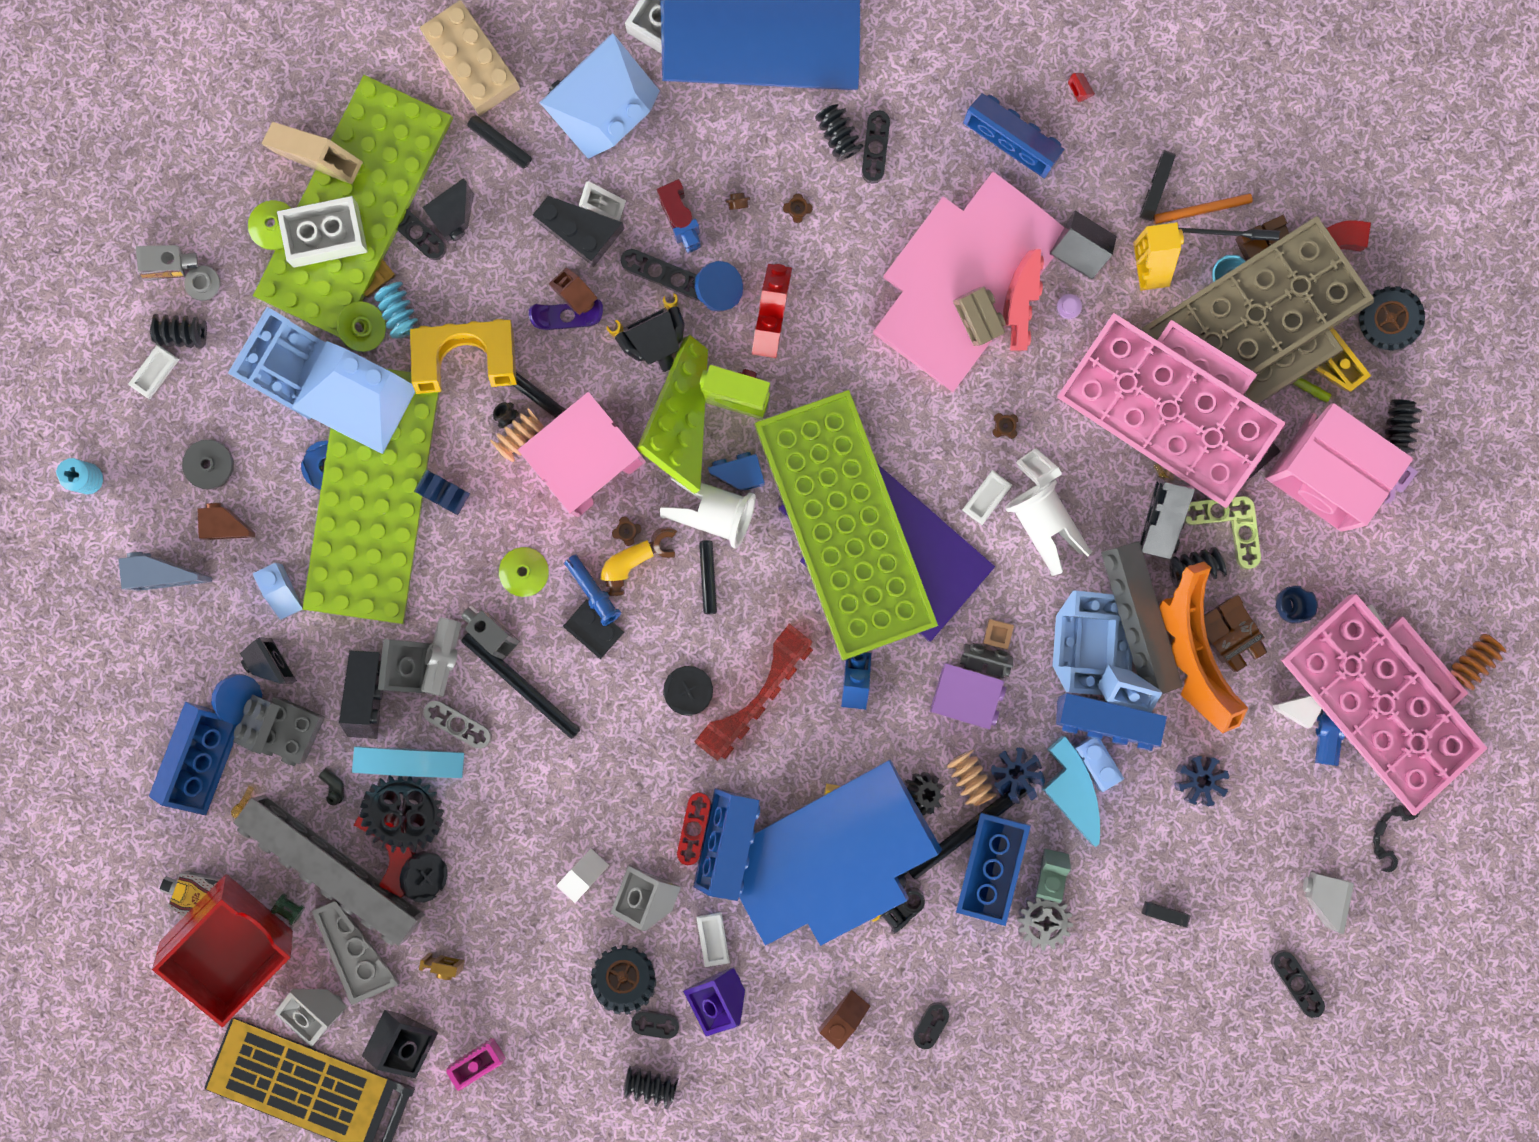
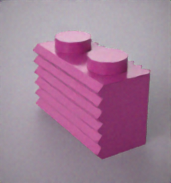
M490 1038L489 1041L477 1046L476 1049L468 1052L467 1055L464 1054L463 1057L455 1060L454 1063L452 1062L446 1069V1073L457 1091H460L500 1066L506 1058L495 1039Z

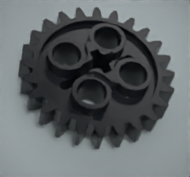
M391 775L388 776L387 782L380 778L377 785L372 784L369 791L365 792L364 800H362L360 805L362 809L359 817L364 818L361 826L368 827L366 836L374 834L373 843L381 840L383 842L381 848L384 849L387 845H391V852L393 853L397 847H400L402 854H405L407 847L412 852H415L417 845L424 849L427 842L432 843L434 835H438L444 819L441 817L444 810L439 809L442 801L434 800L437 792H428L430 784L422 787V779L414 783L412 782V776H409L407 780H403V776H398L397 780H394ZM399 794H402L403 796L402 810H399L401 805ZM384 800H390L393 804H387ZM409 800H415L418 804H413ZM385 823H391L395 827H389ZM411 823H417L420 827H414ZM401 824L403 825L404 833L401 832Z

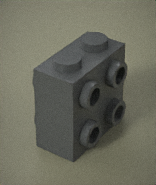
M273 697L271 702L279 705L280 708L261 753L272 756L273 753L282 757V762L291 766H296V763L303 764L309 755L325 716L282 697Z

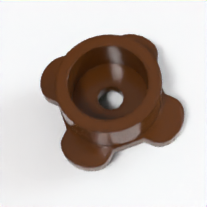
M744 192L729 194L730 199L725 200L728 203L729 210L748 208L750 197H745Z
M799 193L794 194L789 203L783 205L784 213H788L793 218L794 223H801L803 217L806 214H810L813 210L812 205L807 203L803 195Z
M997 413L993 418L995 421V429L992 431L993 435L996 438L1008 436L1009 439H1014L1017 436L1016 423L1018 422V417L1015 414L1002 415ZM1003 424H1007L1008 427L1004 428Z
M624 516L619 519V524L616 529H613L612 536L615 539L624 541L626 546H632L634 538L637 534L641 533L642 528L639 524L630 522L629 518ZM625 529L629 530L628 534L624 532Z

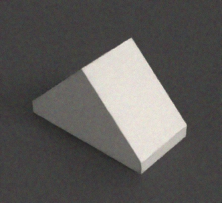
M586 181L579 207L620 221L626 200Z
M1311 695L1273 705L1274 710L1305 728L1313 726L1322 710Z
M590 849L558 883L557 887L575 903L608 868L609 864L593 849Z

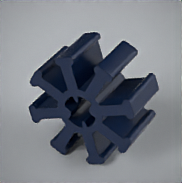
M427 469L414 490L419 495L456 515H459L470 495L467 491Z
M1017 747L1016 762L1012 763L1007 752L1003 751L999 754L1002 763L1006 764L1007 768L992 765L991 773L995 780L1002 779L998 783H994L998 793L1003 797L1004 793L1011 789L1008 795L1012 803L1020 804L1021 789H1025L1029 799L1032 801L1038 795L1034 787H1031L1029 783L1040 784L1043 787L1045 785V778L1042 771L1035 772L1038 769H1042L1035 754L1032 755V758L1025 763L1028 758L1024 748ZM1019 772H1022L1023 775H1019L1018 779L1014 778Z
M1189 756L1188 759L1191 760L1194 771H1190L1185 765L1179 764L1176 772L1188 776L1189 780L1181 783L1175 782V789L1184 792V789L1191 788L1188 796L1184 798L1190 804L1196 805V801L1201 794L1202 805L1208 807L1215 805V802L1212 801L1210 790L1215 791L1218 796H1226L1228 789L1215 785V781L1223 778L1229 779L1228 771L1220 769L1219 772L1212 773L1216 764L1220 763L1214 757H1206L1207 761L1203 767L1201 756ZM1205 775L1206 777L1203 779L1207 780L1206 784L1198 786L1197 784L1200 782L1197 781V777Z

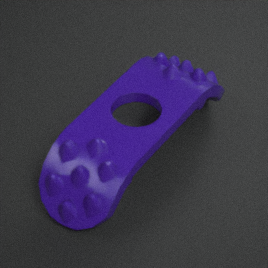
M596 299L594 306L588 312H582L580 315L568 304H534L529 308V319L534 327L542 330L589 327L600 322L603 314V304L601 300ZM563 311H573L575 313L574 319L571 322L562 321L560 316Z

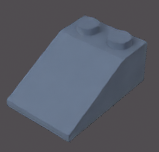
M131 552L127 553V558L118 559L121 589L143 591L212 582V577L160 558L151 557V553Z

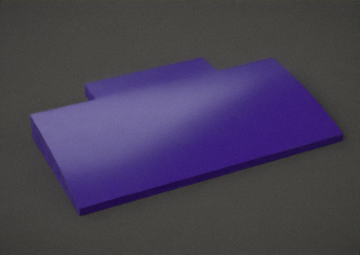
M877 464L938 624L937 627L919 633L928 642H931L995 566ZM782 504L779 507V511L789 519L785 506ZM803 557V558L800 560V562H801L803 565L806 566V563H805V560H804V557Z

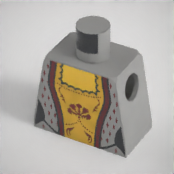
M177 245L136 246L137 268L144 281L185 277L184 269L198 268L197 253L183 254ZM174 260L171 264H167L168 261Z
M185 871L180 873L178 880L166 876L160 885V891L171 894L168 907L178 914L185 916L222 877Z

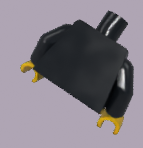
M673 294L675 300L673 303H667L664 296L663 305L665 308L626 327H623L618 320H615L618 324L616 331H611L608 325L606 328L615 337L616 342L625 354L638 362L646 361L648 365L657 361L662 372L671 369L674 362L671 354L680 350L679 343L683 340L685 322L680 308L677 307L678 298L676 294Z

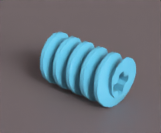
M401 281L382 287L374 296L376 302H380L378 308L380 311H384L382 317L384 320H388L386 327L392 330L390 336L394 339L409 336L410 329H414L413 325L418 322V318H409L415 312L414 309L405 308L411 303L410 300L401 299L407 294L406 291H398V288L403 285Z
M69 458L62 461L56 470L60 484L70 491L87 495L97 492L102 487L103 474L100 468L92 463Z

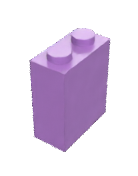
M944 663L930 712L990 729L991 725L995 726L998 720L999 711L996 710L998 701H1003L1006 687L1003 686L1004 681Z

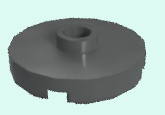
M201 440L193 443L186 450L182 459V470L186 479L192 485L201 489L214 490L223 486L232 475L234 460L231 452L223 444L214 440ZM206 460H209L210 467L205 469L203 464Z

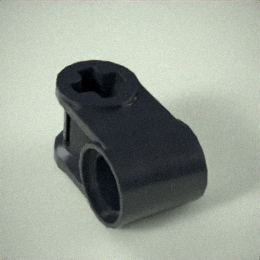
M911 887L905 890L908 896L915 894L920 897L918 905L910 906L904 902L881 915L891 926L893 934L906 926L924 908V895L918 888Z

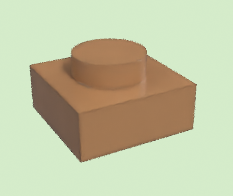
M989 619L982 644L1008 650L1014 625Z

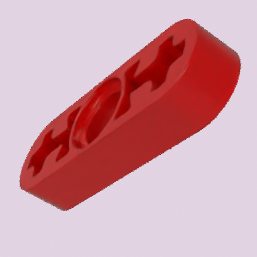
M702 792L694 793L689 798L677 850V858L684 865H693L700 857L711 806L710 798ZM698 797H702L703 802L707 803L706 807L701 808L699 814L700 816H705L704 820L698 817H689V812L695 814L696 806L692 805V801H696ZM692 821H696L701 825V832L696 836H692L687 832V825ZM684 837L692 841L699 840V845L693 843L692 852L696 853V856L691 857L690 860H685V855L681 854V851L686 850L688 847V842H683Z

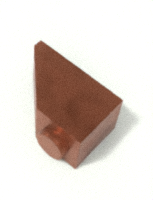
M567 267L549 283L551 288L579 315L582 312H588L594 306V301L598 299L582 279Z
M207 503L206 508H197L199 539L217 540L255 537V532L230 509L221 507V503Z
M851 989L821 1024L819 1033L839 1050L857 1029L871 1006Z

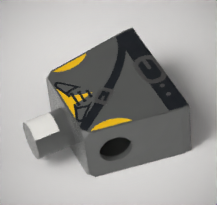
M470 606L461 616L468 623L465 630L495 657L504 660L520 642L493 616L483 610L478 612Z

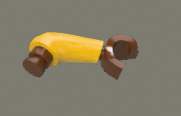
M672 527L659 528L651 536V542L646 540L611 556L605 562L601 571V580H605L606 587H609V590L606 592L610 596L624 595L625 590L622 589V586H624V580L629 578L628 574L631 569L654 557V553L664 558H675V551L673 549H661L659 545L663 538H673L677 530Z

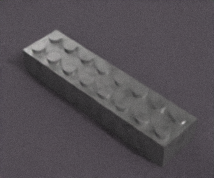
M265 795L251 798L233 822L238 827L237 831L246 838H254L259 842L258 847L269 854L271 852L279 857L278 861L286 868L291 869L293 867L300 873L299 877L308 884L313 882L321 888L319 892L323 896L331 900L332 898L336 899L341 903L340 908L350 915L356 914L361 918L360 922L366 928L379 931L382 934L381 938L390 945L396 944L399 946L406 941L425 916L423 912L404 898L380 887V880Z

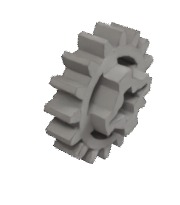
M1035 895V902L1032 903L1027 899V909L1021 907L1019 909L1024 915L1017 918L1018 922L1023 923V926H1020L1018 931L1026 932L1023 939L1025 942L1032 939L1031 946L1033 948L1039 943L1043 951H1045L1047 945H1050L1054 950L1056 949L1055 942L1058 941L1063 945L1064 940L1062 937L1064 935L1070 937L1071 935L1067 931V927H1073V923L1067 921V919L1072 916V913L1064 912L1067 908L1065 903L1058 905L1057 902L1041 900ZM1040 907L1039 912H1037L1035 915H1031V913L1036 908ZM1052 907L1058 910L1061 918L1052 915ZM1045 916H1047V918L1050 921L1054 922L1046 924V928H1044L1040 923H1037L1043 921L1045 919ZM1029 926L1038 929V937L1031 933ZM1056 929H1059L1057 934H1055L1053 937H1050V934L1052 932H1054Z

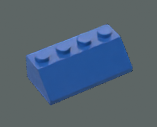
M981 93L967 110L963 124L1045 179L1065 150L1061 147L1062 144L1054 137H1046L1035 124H1027L1020 119L1021 116L1013 109H1005L994 96H986Z
M1069 693L1058 697L1056 725L1063 726L1062 731L1077 734L1078 730L1088 732L1087 736L1095 739H1102L1103 736L1113 738V743L1121 745L1133 742L1138 744L1137 748L1152 751L1153 747H1161L1167 716Z
M185 702L149 797L162 806L206 816L233 747L234 731L238 724H230L221 720L215 710Z
M714 789L694 880V888L711 897L738 901L739 895L742 894L744 889L743 875L749 865L748 852L755 838L754 825L755 820L760 815V800L726 790Z
M985 813L980 814L956 913L1006 926L1031 827L1030 824Z

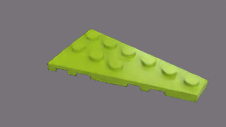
M688 335L682 341L680 350L676 355L636 450L695 494L701 489L705 398L699 383L703 370L707 371L708 349L693 336Z

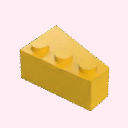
M1178 222L1147 226L1133 242L1140 291L1170 287L1181 245L1184 243L1183 231L1178 229Z
M1333 328L1330 331L1342 347L1343 352L1313 371L1344 391L1351 392L1371 377V374Z

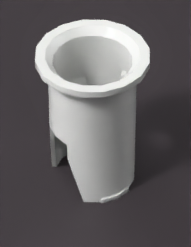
M672 477V481L699 498L701 502L698 511L689 508L661 507L660 517L729 539L731 546L738 548L746 535L752 519L756 500L755 494L748 493V495L743 497L702 482L700 491L694 494Z
M1055 479L1042 488L1038 485L1030 488L1013 499L1005 507L1007 512L1012 511L1016 513L1051 571V576L1063 572L1056 544L1051 538L1054 534L1059 532L1079 554L1085 553L1086 556H1089L1092 553L1091 548L1086 544L1056 494L1055 485L1057 481Z

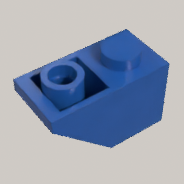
M751 452L736 455L737 460L727 462V459L712 462L713 466L708 467L711 476L740 492L765 485L757 454L751 455Z
M865 652L845 660L841 707L866 710L870 689L872 653Z

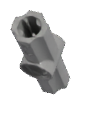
M439 618L433 643L429 645L425 657L427 668L421 692L444 696L449 672L454 668L457 659V650L455 648L461 627L460 622Z

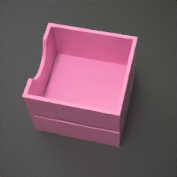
M589 392L518 449L540 478L547 482L546 485L569 513L576 517H580L593 506L592 495L621 471L632 474L646 462Z
M1333 403L1324 410L1318 419H1316L1317 414L1315 413L1308 416L1265 479L1342 532L1368 525L1413 458Z

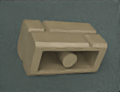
M979 287L953 300L973 346L983 345L1005 333L1004 326L1006 323L1004 317L1000 312H996L993 306L995 298L989 289L986 290L985 287Z

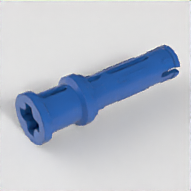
M572 555L569 557L570 562L565 560L564 565L589 598L590 608L596 610L603 626L614 622L620 617L622 612L609 600L610 595L599 588L580 561L578 555Z

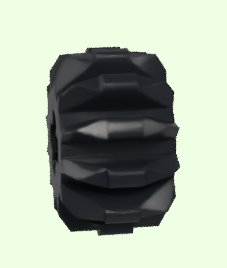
M927 772L912 774V780H905L908 786L907 789L922 815L934 813V807H942L939 799L945 797L944 794L940 793L945 786L938 783L939 778L937 776L930 775Z

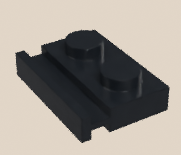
M586 599L563 627L601 660L625 632L614 622L603 626L600 616L595 609L590 608L589 600Z

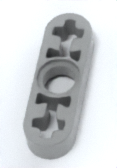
M431 701L425 706L424 716L428 722L472 747L484 748L491 742L492 734L487 727L441 701ZM440 706L439 711L444 715H448V711L452 712V715L447 718L445 726L442 724L445 719L436 716L434 719L431 717L433 714L430 711L431 707L436 708ZM455 717H460L465 722V727L460 732L454 731L451 727V722ZM470 723L474 725L471 729L476 733H479L481 730L484 731L485 742L480 741L477 744L475 736L468 734L467 738L463 736L469 730Z

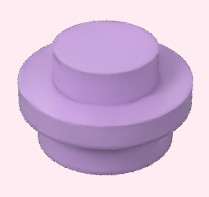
M1073 294L1063 295L1057 302V312L1065 319L1076 318L1082 310L1081 300Z

